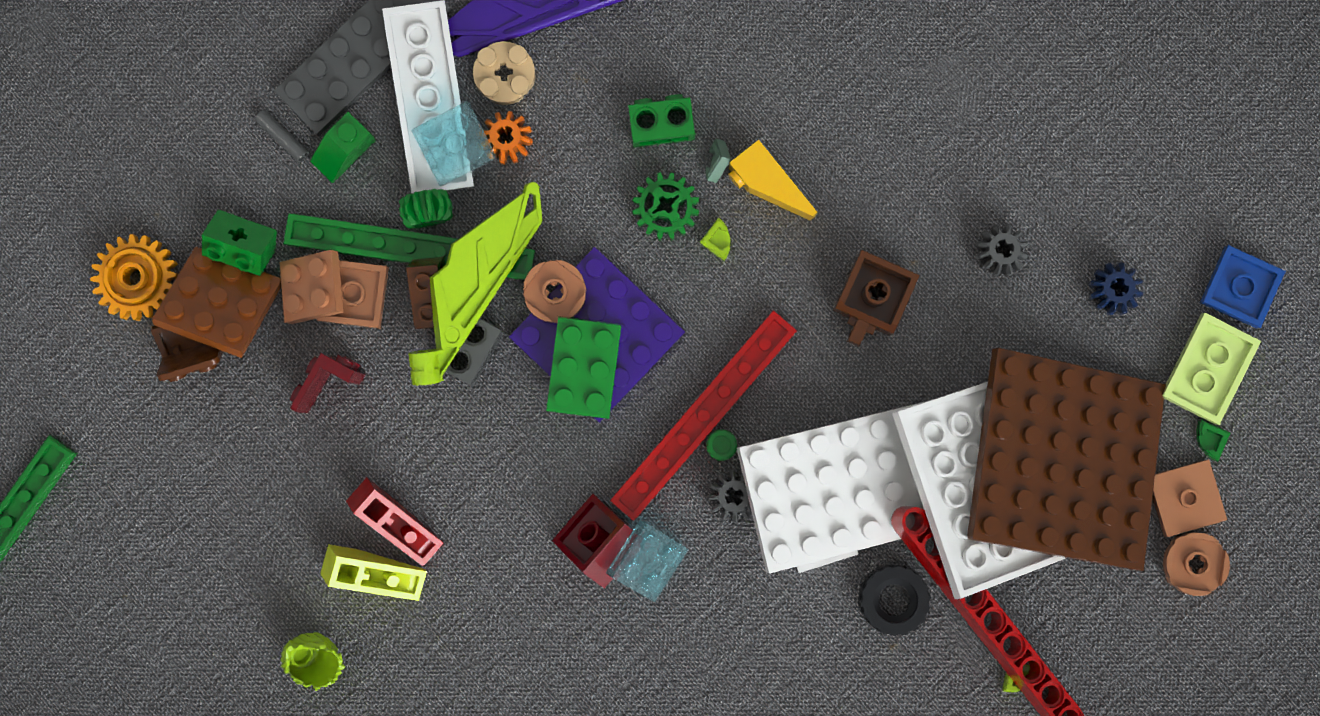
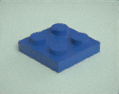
M1227 245L1221 253L1200 303L1256 329L1261 328L1286 271Z

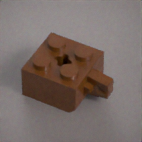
M861 250L857 254L833 308L834 312L848 317L846 324L853 326L847 342L860 346L865 333L873 335L875 330L888 336L892 335L899 324L920 275ZM877 286L880 288L879 294L883 297L873 300L871 298L872 293L868 290H872Z

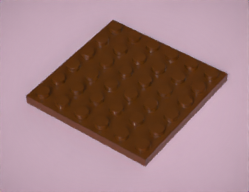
M992 349L967 540L1129 570L1144 571L1164 403L1162 394L1166 384L1007 349Z

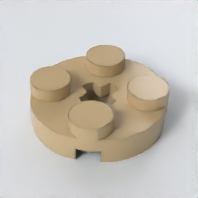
M496 42L479 51L473 66V78L478 90L484 97L495 104L510 105L523 99L524 95L533 87L535 67L532 58L524 47L512 42ZM501 66H507L509 70H513V74L508 75L506 81H502L501 77L496 75V71L500 70Z

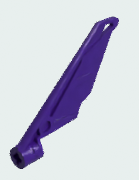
M472 0L448 20L450 36H461L451 43L453 56L462 57L488 47L490 44L508 41L624 0Z

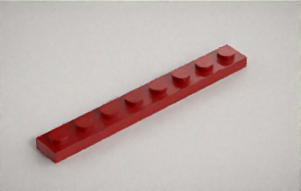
M773 310L610 501L634 521L797 330Z

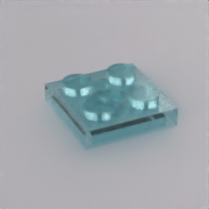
M469 101L411 130L439 186H444L497 158Z
M640 519L606 573L613 579L655 602L689 549Z

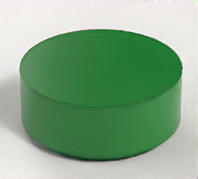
M719 429L708 436L706 450L715 460H728L737 450V440L730 431Z

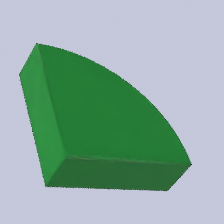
M1198 420L1196 437L1199 447L1208 458L1213 461H1219L1230 432L1206 421Z

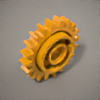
M130 234L129 242L119 236L117 237L118 247L109 243L105 244L109 251L108 255L97 253L98 258L102 260V264H93L91 266L94 270L99 271V275L91 277L90 281L100 285L92 293L104 295L98 302L99 305H110L108 313L113 315L120 311L121 319L127 320L131 314L133 320L140 321L142 312L147 318L152 319L154 316L153 308L156 310L159 308L172 286L171 281L178 276L177 273L171 272V269L176 267L178 263L174 260H167L172 252L168 249L161 250L162 243L157 240L151 243V238L143 235L139 242L136 235ZM139 270L141 274L140 281L136 285H131V274Z

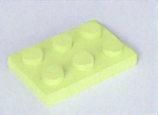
M1201 313L1166 383L1162 396L1183 409L1215 425H1220L1261 341L1207 313Z

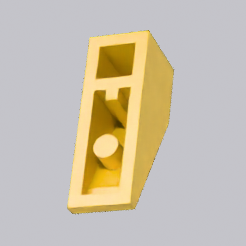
M757 140L729 163L728 168L731 172L728 173V176L739 189L743 186L747 192L809 221L817 215L818 212L760 140Z

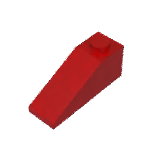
M367 477L346 500L353 514L421 566H424L444 544L440 538L393 497Z

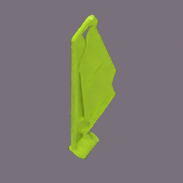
M529 182L524 185L522 194L452 243L446 265L430 277L436 349L417 350L408 353L412 385H430L444 381L443 374L542 223L540 190L537 183ZM529 194L533 195L534 209L524 216Z

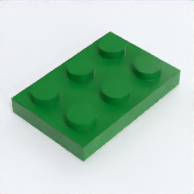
M558 316L546 411L609 419L621 324Z

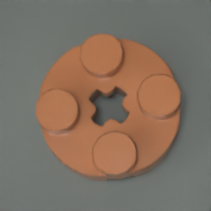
M556 260L542 262L533 267L525 278L523 290L524 299L530 312L544 322L557 324L558 316L573 318L581 311L586 300L587 288L581 273L576 267L566 261ZM557 284L562 285L560 291L563 296L560 299L557 297L553 298V300L549 299L547 287L549 285L554 287Z
M1189 532L1174 537L1167 547L1163 558L1166 580L1182 593L1193 596L1208 595L1226 581L1230 570L1229 556L1226 550H1223L1222 545L1218 543L1219 541L1211 535ZM1194 555H1199V561L1204 562L1203 568H1198L1197 572L1194 573L1192 572V567L1189 566V560H1193Z

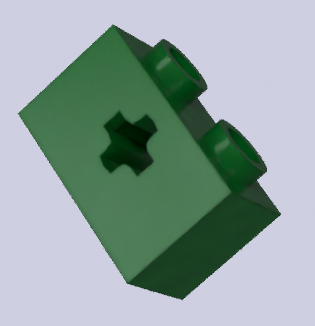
M218 209L202 233V256L236 267L244 272L261 276L276 251L277 230Z

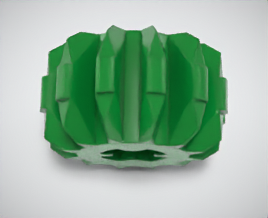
M443 189L407 194L399 200L400 218H402L405 227L410 229L437 226L438 224L446 223V221L453 217L452 202L447 191Z

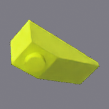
M328 544L320 574L328 587L419 601L427 571L423 568L363 550Z

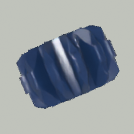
M1120 262L1115 268L1111 263H1107L1104 265V271L1096 270L1094 276L1097 280H1092L1088 284L1089 287L1096 289V292L1091 293L1089 298H1099L1100 300L1096 304V309L1100 310L1107 305V315H1113L1116 309L1120 315L1127 313L1128 307L1136 308L1138 303L1135 298L1143 296L1141 290L1135 289V286L1142 284L1143 280L1141 278L1133 280L1132 278L1136 269L1131 268L1125 272V264ZM1116 283V288L1121 289V293L1115 295V290L1111 289L1110 285Z

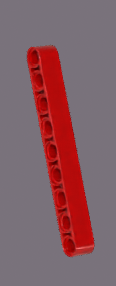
M912 506L897 508L891 517L893 529L1039 715L1062 716L1067 711L1068 716H1084L1076 702L987 589L972 594V599L968 603H966L965 597L954 599L925 510ZM912 513L915 522L913 527L909 529L906 526L905 520L908 514ZM931 538L934 542V548L928 554L925 544ZM990 612L992 620L990 625L985 627L984 618ZM1009 637L1011 645L1005 652L1003 644L1005 639ZM1028 662L1030 669L1027 675L1024 676L1023 666ZM1045 687H1048V696L1043 700L1042 692Z

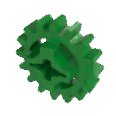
M660 172L657 174V181L655 182L649 177L646 178V189L641 186L637 187L641 197H634L632 202L638 205L639 208L634 209L632 212L633 216H641L637 226L643 227L646 225L647 236L657 232V239L661 241L663 235L668 234L669 239L672 241L674 240V233L677 231L682 236L686 235L685 225L694 227L695 223L690 217L699 215V210L692 208L693 205L699 203V197L690 196L695 188L694 186L684 187L686 178L682 177L676 182L674 181V173H670L668 179H663ZM661 187H671L677 191L674 193L665 192ZM651 195L653 206L645 212L646 199ZM664 200L666 204L673 203L670 213H667L666 210L658 211L661 201ZM686 201L687 210L685 216L681 219L678 208ZM660 220L668 222L670 226L663 227L654 223Z

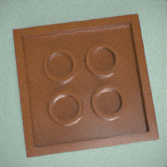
M195 246L152 318L153 325L242 358L281 289V278L265 272L258 276L228 264L213 261L208 257L202 256V249Z

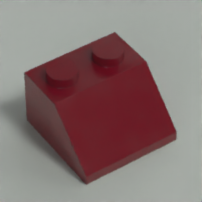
M594 494L587 499L552 540L585 575L603 588L611 582L646 541Z

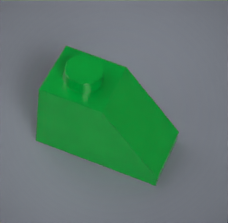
M347 112L325 134L310 162L331 183H334L376 139Z

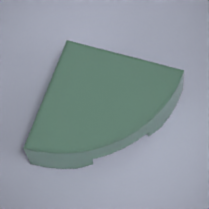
M716 138L709 150V153L713 154L710 168L706 167L705 169L707 180L717 183L731 161L726 142Z

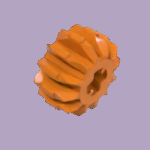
M508 111L506 119H502L501 114L496 112L495 118L497 122L493 123L491 120L486 119L485 124L490 130L480 131V136L488 139L481 143V147L483 150L491 149L488 153V157L491 160L499 155V162L504 165L507 161V156H510L515 164L518 162L516 153L519 152L525 157L528 155V151L522 145L529 146L533 144L532 138L526 136L532 132L530 126H523L525 122L523 116H519L514 120L513 112ZM504 132L508 135V132H511L513 140L510 143H507L505 140V144H502L500 135Z

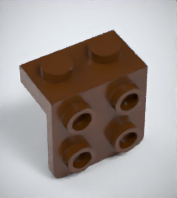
M155 325L151 328L152 335L162 356V361L156 374L159 381L168 380L169 382H174L184 378L190 372L197 370L199 372L210 371L221 360L223 351Z

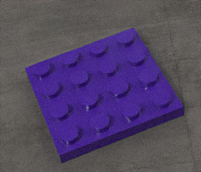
M594 247L576 266L583 277L587 290L585 303L581 311L573 318L621 324L611 411L682 337L685 331ZM559 284L549 294L548 298L551 300L555 297L560 299L563 296L560 291L562 285ZM531 313L509 338L551 377L557 324L544 322ZM594 417L599 423L604 419Z

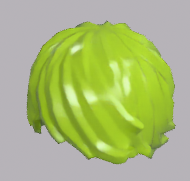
M318 632L300 634L283 646L280 661L283 672L289 674L296 684L303 685L306 688L312 685L315 691H318L321 687L334 684L338 680V676L342 674L341 670L345 668V665L342 664V654L338 653L336 645L328 637Z

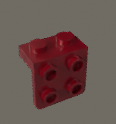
M320 353L319 357L314 356L308 364L306 373L309 375L303 385L298 384L290 397V401L293 402L290 409L299 413H308L331 373L348 383L358 385L361 384L366 374L358 370L361 366L359 363L346 356L343 357L338 354L337 357Z

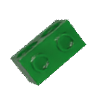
M682 94L666 96L665 101L653 102L651 98L635 100L634 105H628L633 148L695 140L690 97L683 98ZM674 111H679L684 114L685 120L683 123L675 125L668 120V116ZM649 115L655 122L650 128H641L637 121L641 116Z

